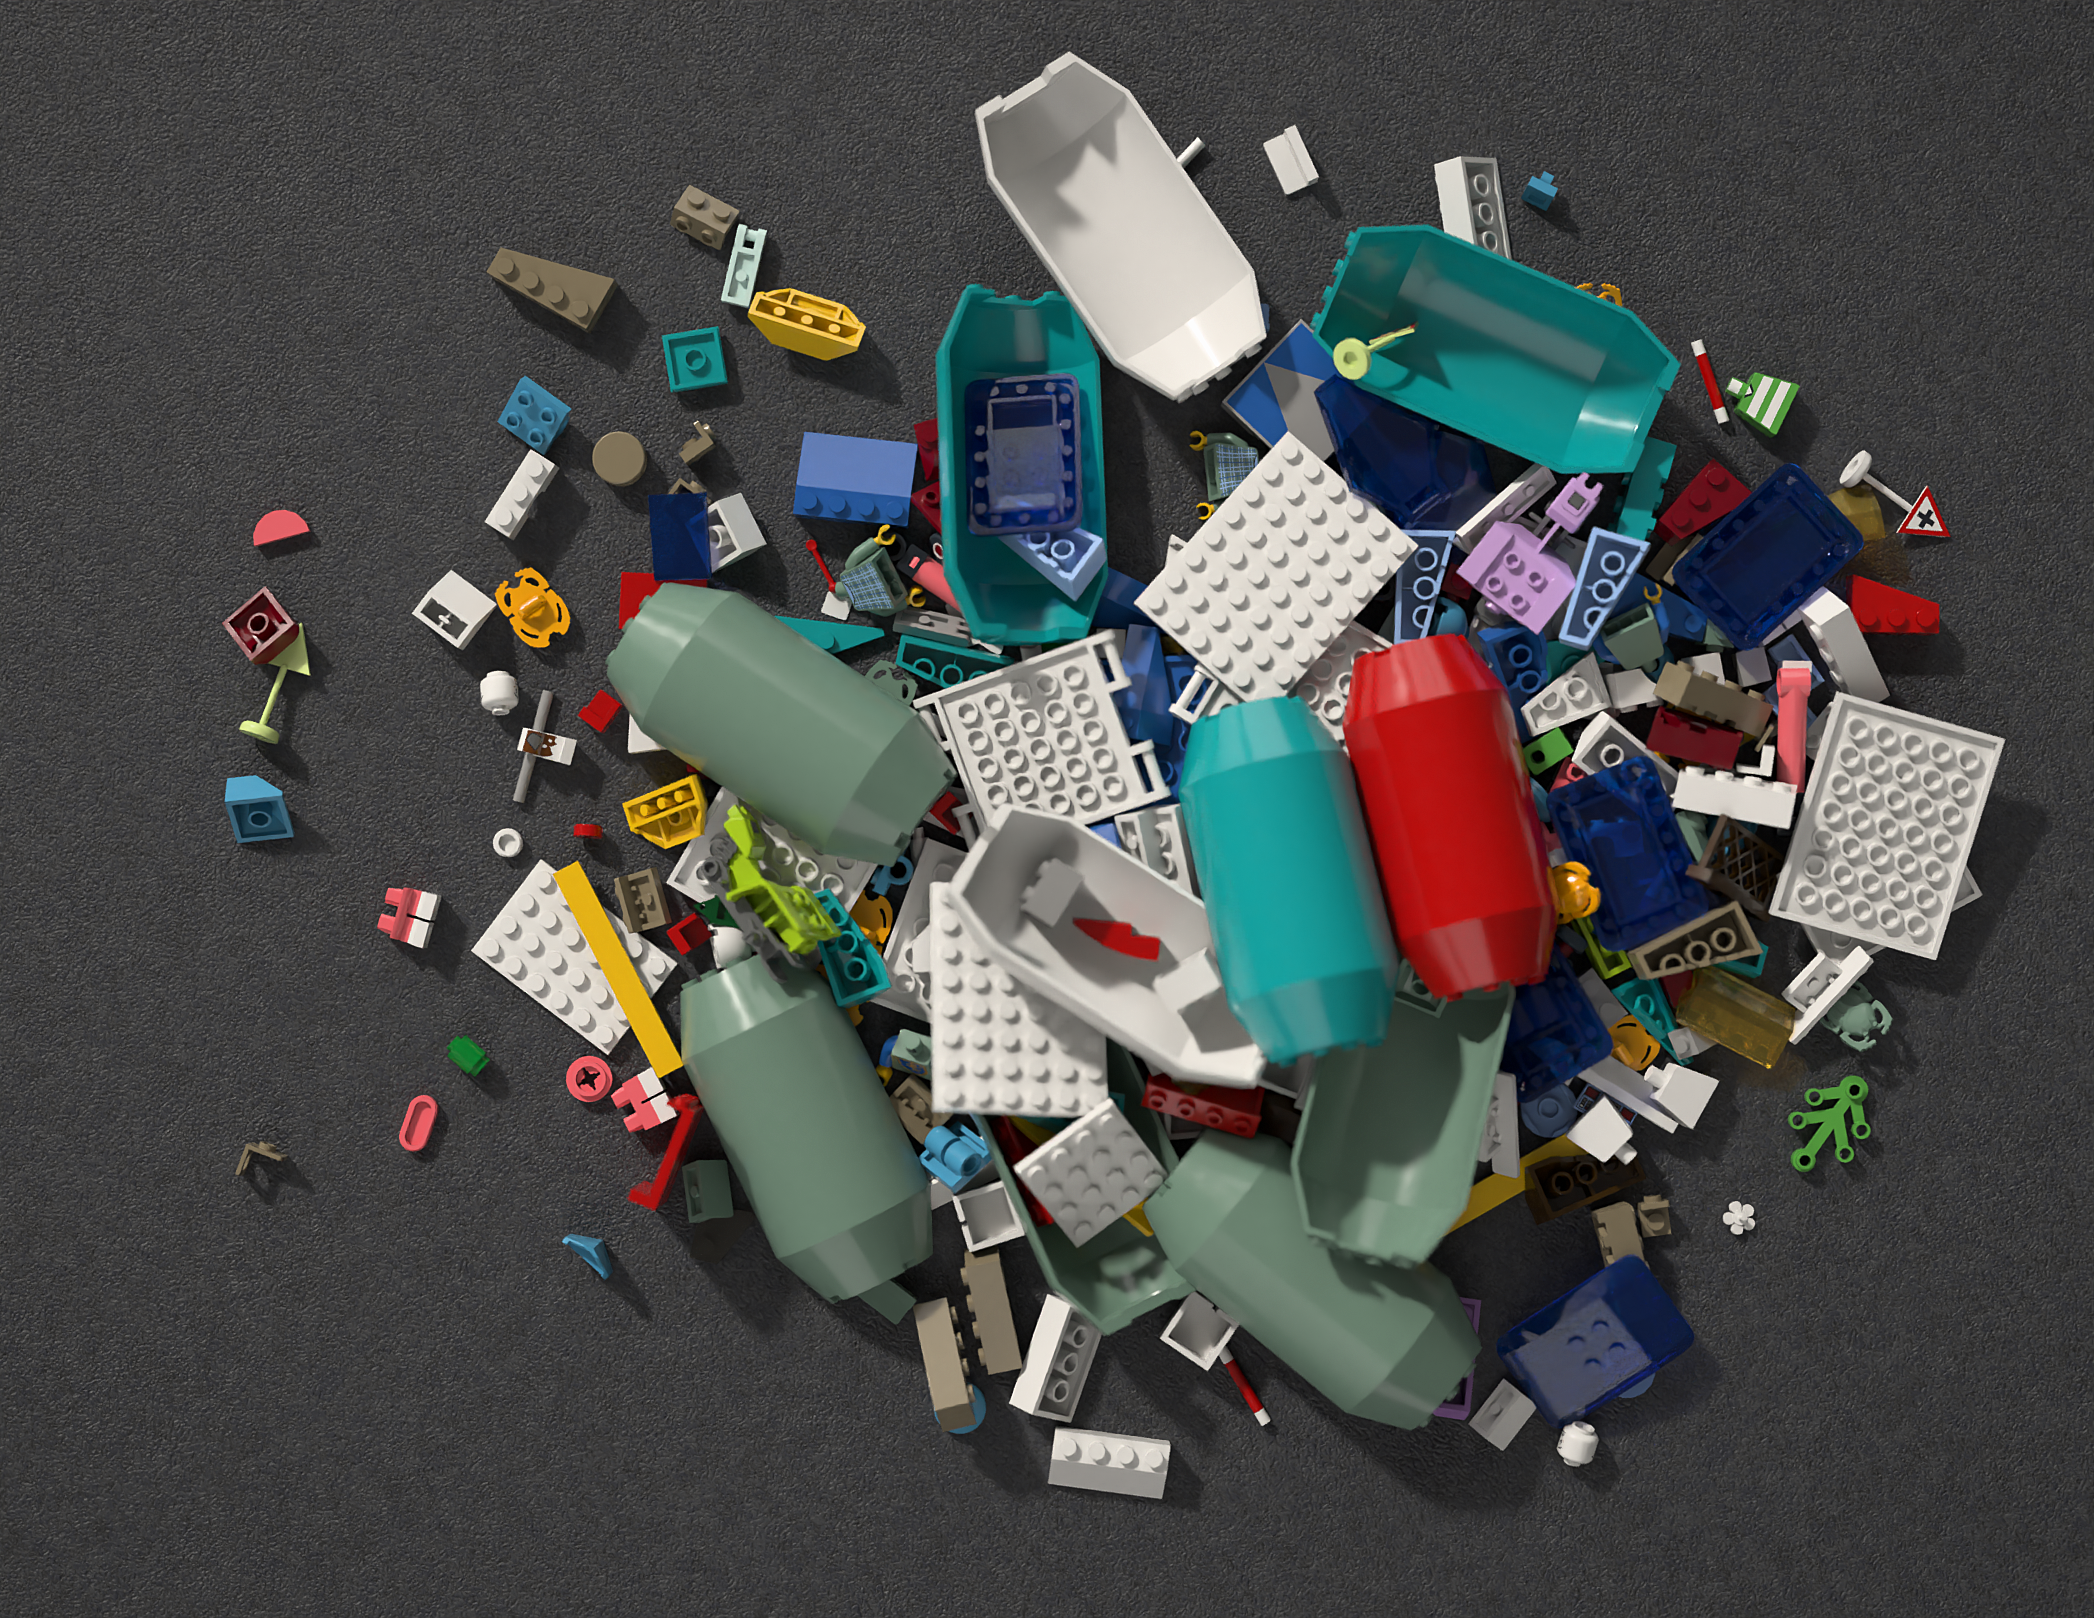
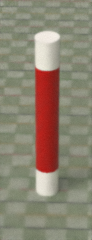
M1702 339L1694 341L1691 345L1718 424L1727 422L1729 417Z
M1224 1346L1219 1354L1220 1359L1261 1426L1271 1421L1269 1415L1227 1346Z

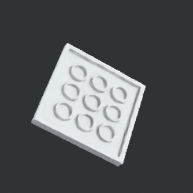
M1110 1098L1014 1167L1019 1176L1077 1248L1158 1190L1162 1182L1169 1176Z

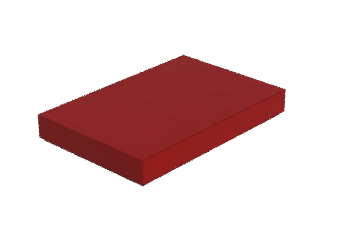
M621 572L619 630H622L629 618H636L640 612L639 606L647 595L652 597L664 582L707 588L708 576Z

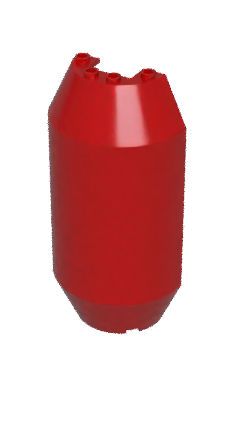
M1444 634L1391 645L1390 648L1382 651L1370 652L1355 659L1342 730L1394 944L1436 999L1446 997L1447 1002L1464 998L1463 993L1480 987L1483 988V992L1500 989V983L1509 981L1511 986L1525 983L1529 985L1545 981L1544 976L1548 973L1561 903L1508 690L1462 634L1459 636Z

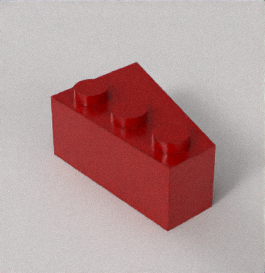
M1854 574L1846 577V605L1850 608L1861 634L1934 635L1939 633V604Z

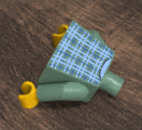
M1194 431L1190 434L1191 437L1201 438L1200 444H1191L1190 447L1196 451L1204 450L1209 501H1214L1212 505L1200 503L1196 506V508L1206 506L1209 509L1208 515L1199 517V519H1209L1261 462L1258 459L1257 449L1248 447L1244 440L1232 433H1209L1208 436H1203L1201 432Z
M890 525L882 526L875 539L871 537L853 550L845 562L846 569L840 574L841 581L835 585L837 596L841 599L849 597L856 610H868L883 617L905 610L909 604L921 607L926 600L925 596L920 598L913 597L915 594L923 591L919 585L911 587L909 596H907L908 594L885 548L880 549L878 547L881 544L889 545L894 542L896 534L888 539L882 536V533L887 531Z

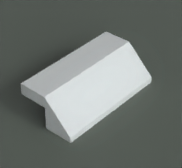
M1181 804L1157 805L1114 816L1121 848L1124 852L1201 900Z

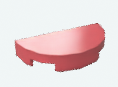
M276 510L264 515L257 523L253 534L254 546L257 547L308 533L311 530L307 522L298 514L287 510Z

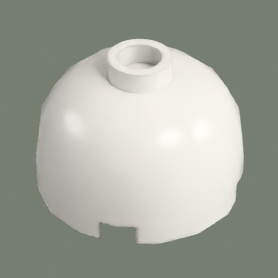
M717 924L708 925V931L714 929L715 936L710 938L717 969L723 968L726 970L728 969L726 963L740 956L745 961L752 957V952L756 951L753 946L744 942L746 940L742 939L743 931L740 928Z

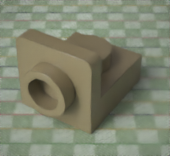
M698 420L693 424L702 438L699 440L696 437L692 438L682 446L683 451L679 453L688 466L716 447L712 441L716 438L715 434L707 423L701 426Z
M1661 1195L1644 1196V1202H1637L1640 1232L1643 1238L1671 1234L1668 1207H1670L1669 1200L1661 1199Z

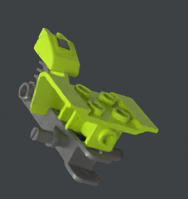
M734 805L727 811L730 818L723 824L730 837L725 836L724 838L728 843H720L724 849L716 848L718 853L703 862L702 872L743 931L742 939L746 940L744 942L749 943L755 948L761 957L762 965L771 978L777 983H785L788 981V977L779 965V961L784 956L794 967L803 968L806 962L801 954H807L814 950L818 940L840 937L842 933L809 888L780 886L762 878L758 860L761 861L763 859L766 845L758 820L753 818L745 806L739 808L738 805Z

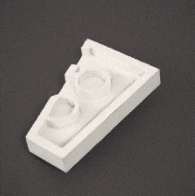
M1589 652L1521 708L1530 736L1538 735L1612 706L1594 653Z

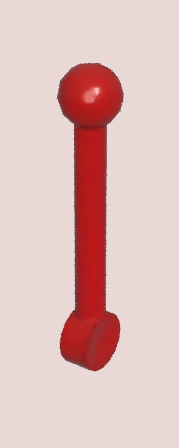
M808 540L806 548L812 551L829 583V591L835 594L836 583L817 550V542L815 540Z

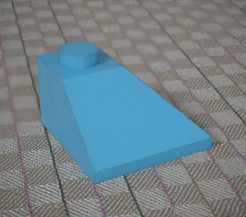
M256 775L227 778L225 805L237 843L294 837V829L281 790Z

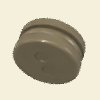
M612 432L603 436L597 442L593 450L592 461L595 471L605 482L614 486H628L638 481L644 474L647 467V454L641 442L633 435L626 432Z

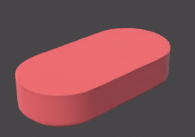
M421 1095L414 1098L409 1105L399 1134L401 1145L408 1151H419L429 1142L439 1113L438 1103L433 1097Z

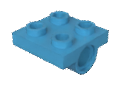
M524 376L518 382L497 422L544 455L567 426L570 420L568 415L571 408L527 376Z
M907 848L897 860V862L905 864L907 868L906 875L903 878L897 879L892 875L891 866L884 865L883 869L877 867L871 883L875 885L873 891L886 896L891 883L904 885L912 879L914 866L908 858L904 857Z
M959 1121L949 1129L944 1126L933 1128L925 1139V1148L927 1150L918 1157L923 1169L955 1194L992 1160L984 1141Z

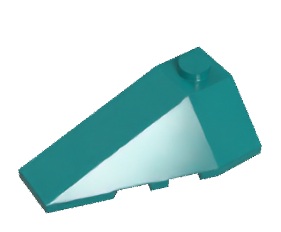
M827 888L814 893L842 933L840 937L817 941L838 1007L847 1009L875 999L892 988L884 960L831 889Z

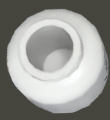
M490 672L480 683L481 704L485 709L492 711L493 715H506L509 713V709L517 706L519 700L517 680L509 676L508 672Z
M1574 1421L1572 1424L1564 1426L1557 1450L1568 1465L1578 1467L1580 1464L1592 1461L1599 1438L1591 1425L1581 1421Z

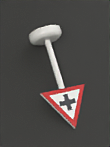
M1866 451L1859 452L1844 469L1840 477V483L1845 487L1851 488L1859 483L1861 479H1864L1909 512L1896 533L1950 537L1928 486L1924 488L1914 506H1912L1867 473L1872 463V457Z

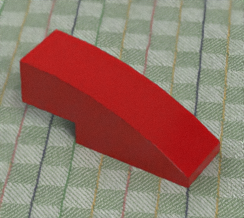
M1072 918L1074 926L1103 946L1128 956L1158 962L1159 936L1131 934V922Z

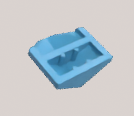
M569 1234L562 1240L565 1245L568 1244L596 1269L603 1279H607L613 1273L603 1240Z

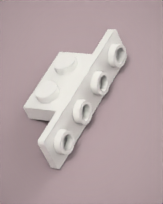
M1857 946L1839 966L1820 952L1781 993L1788 1002L1798 1008L1781 1027V1031L1790 1042L1797 1044L1806 1036L1820 1018L1867 971L1873 960L1863 948Z
M1497 1070L1477 1160L1487 1162L1492 1158V1170L1494 1173L1517 1178L1520 1175L1515 1075Z

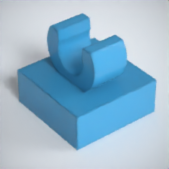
M1545 171L1540 179L1532 176L1521 199L1546 211L1558 188L1550 185L1554 176Z

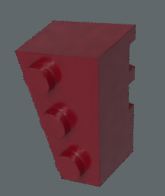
M1712 459L1697 473L1657 519L1653 531L1672 547L1738 508L1743 507L1756 496L1715 459Z
M1660 705L1645 749L1680 757L1692 762L1705 763L1709 767L1720 771H1725V768L1731 770L1744 731Z

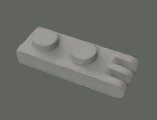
M910 606L905 610L897 612L893 624V631L962 647L968 646L972 634L964 618Z

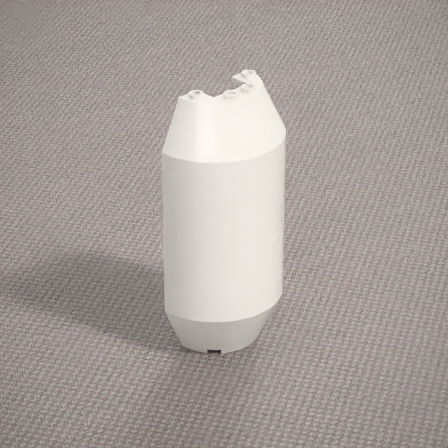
M1068 52L1048 64L1040 77L1006 98L1002 99L998 95L976 109V122L989 186L1113 366L1171 400H1177L1180 403L1193 393L1196 396L1209 387L1207 382L1214 377L1219 381L1232 372L1230 366L1245 355L1249 358L1262 349L1260 343L1266 338V331L1254 270L1128 89L1071 52Z
M1002 803L967 855L944 895L983 956L1174 1078L1237 1087H1247L1248 1085L1254 1087L1263 1073L1260 1071L1264 1061L1261 1058L1263 1052L1228 1009L1223 983L1217 995L1208 1000H1204L1203 997L1197 999L1193 1008L1180 1015L1177 1011L1172 1014L1168 1012L1153 986V982L1158 974L1208 947L1218 964L1204 902L1071 817ZM1056 858L1085 877L1055 926L1049 928L1021 911L1020 908L1023 903L1019 902V899L1027 887H1034L1037 883L1038 878L1034 875L1041 863L1045 860L1049 862L1051 859ZM1072 918L1131 922V934L1159 936L1158 962L1128 956L1103 946L1074 926Z

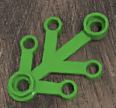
M1848 1076L1841 1081L1839 1087L1821 1090L1810 1088L1805 1092V1101L1813 1106L1821 1104L1823 1100L1840 1099L1831 1109L1807 1113L1796 1111L1789 1115L1788 1124L1795 1129H1802L1807 1124L1823 1122L1805 1149L1800 1148L1792 1153L1791 1164L1796 1170L1807 1172L1815 1166V1154L1832 1130H1834L1837 1147L1835 1150L1836 1159L1844 1163L1850 1162L1853 1159L1854 1151L1848 1145L1843 1116L1849 1106L1854 1122L1851 1128L1853 1136L1865 1139L1870 1135V1126L1865 1123L1862 1101L1868 1094V1086L1861 1077ZM1852 1085H1857L1859 1091L1856 1095L1852 1096L1849 1088ZM1815 1091L1818 1093L1819 1098L1816 1102H1811L1809 1095ZM1796 1115H1800L1802 1118V1123L1798 1126L1793 1124V1117ZM1859 1125H1863L1866 1129L1865 1133L1861 1136L1856 1132ZM1844 1148L1849 1151V1156L1846 1159L1840 1157V1151ZM1803 1155H1807L1809 1158V1163L1806 1166L1800 1164V1158Z

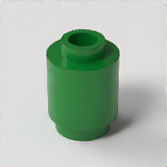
M467 1035L462 1039L457 1036L446 1048L450 1051L447 1057L466 1074L471 1073L474 1077L490 1061L485 1056L486 1052Z

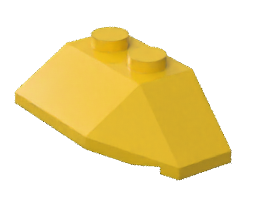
M791 288L773 290L767 293L756 292L747 316L772 344L825 361L857 351L866 326L862 322L860 323L845 305Z
M698 775L687 777L622 804L630 830L636 834H641L647 840L664 849L705 835L708 801L700 776Z

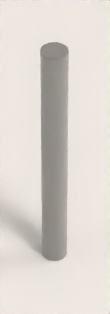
M542 691L532 730L544 731L554 695L553 692ZM525 753L513 797L514 801L521 803L525 801L537 757L531 753Z

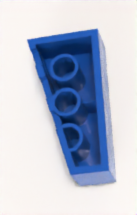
M1635 573L1607 620H1611L1647 602L1652 606L1651 600L1644 596L1643 588L1646 586L1648 595L1654 596L1657 593L1655 583ZM1661 587L1662 594L1659 599L1660 602H1664L1671 623L1668 636L1690 642L1702 641L1709 613Z

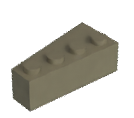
M505 248L499 249L487 270L488 275L494 280L589 334L618 286L615 279Z
M1666 661L1653 694L1679 707L1689 709L1703 716L1705 715L1721 723L1725 722L1729 726L1754 736H1761L1774 707L1764 701L1765 695L1751 689L1748 694L1741 692L1742 686L1726 680L1723 685L1717 682L1719 677L1703 670L1701 675L1693 672L1695 667L1679 661L1677 665Z
M1727 901L1628 952L1627 955L1639 979H1651L1763 952L1738 902Z
M1618 1201L1589 1209L1620 1321L1627 1323L1657 1315L1656 1307L1660 1306L1656 1290H1651L1649 1278H1652L1648 1262L1644 1261L1642 1253L1644 1245L1640 1234L1637 1233L1636 1216L1633 1207L1624 1201Z
M998 1244L973 1252H969L968 1248H964L965 1268H961L964 1286L969 1285L971 1295H966L969 1312H975L977 1319L976 1322H972L975 1339L981 1338L983 1348L978 1349L981 1366L987 1365L989 1375L1023 1368L1014 1320H1012L1010 1299L1006 1292L1004 1270L1000 1264Z
M947 1298L913 1305L934 1410L942 1431L946 1432L977 1424L972 1402H976L972 1385H968L966 1376L970 1375L966 1358L962 1359L960 1350L964 1349L961 1333H956L954 1324L959 1323L955 1306L950 1307Z

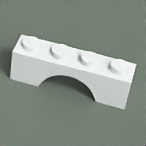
M1719 652L1681 659L1682 662L1695 667L1694 673L1701 675L1704 670L1718 676L1717 682L1725 684ZM1641 668L1603 675L1605 687L1612 704L1609 709L1620 708V712L1624 713L1638 710L1637 704L1646 703L1647 707L1664 704L1663 698L1653 694L1656 684L1645 676Z

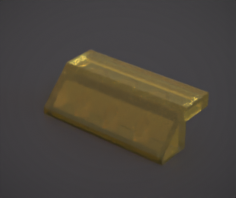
M1712 965L1694 968L1692 988L1678 998L1676 1022L1771 1069L1776 1064L1793 1033L1795 1008Z

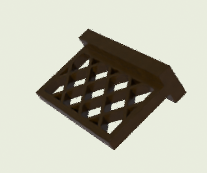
M1721 813L1698 866L1690 864L1686 875L1724 902L1737 901L1744 916L1768 923L1771 914L1766 909V905L1778 881L1776 875L1782 871L1786 857L1733 818ZM1727 826H1729V837L1724 839V832ZM1744 837V848L1739 850V840ZM1730 845L1731 855L1726 858L1725 848ZM1758 849L1759 859L1754 861L1753 851ZM1715 853H1717L1718 863L1711 866V861ZM1745 856L1746 866L1741 868L1740 858ZM1775 859L1772 869L1769 871L1768 861ZM1732 864L1733 874L1728 876L1727 866ZM1760 867L1761 876L1756 879L1755 869ZM1747 874L1748 884L1742 886V877ZM1762 885V891L1757 899V887Z

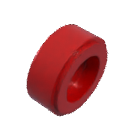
M576 824L573 836L600 839L602 838L603 828L593 824Z

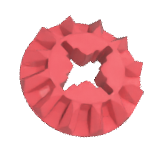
M585 1056L574 1061L566 1075L567 1087L571 1094L585 1102H593L603 1098L610 1091L613 1080L610 1067L602 1059L594 1056ZM583 1068L590 1074L600 1072V1075L597 1076L598 1078L594 1080L596 1090L590 1084L579 1086L578 1083L582 1082L585 1078Z

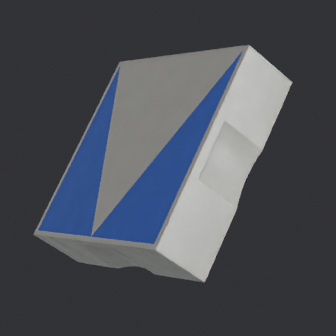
M1300 319L1222 401L1221 407L1249 434L1262 441L1270 451L1289 431L1319 459L1325 462L1336 448L1382 403L1384 398L1359 388L1351 379L1344 377L1336 368L1333 358L1312 336L1314 330L1310 329Z

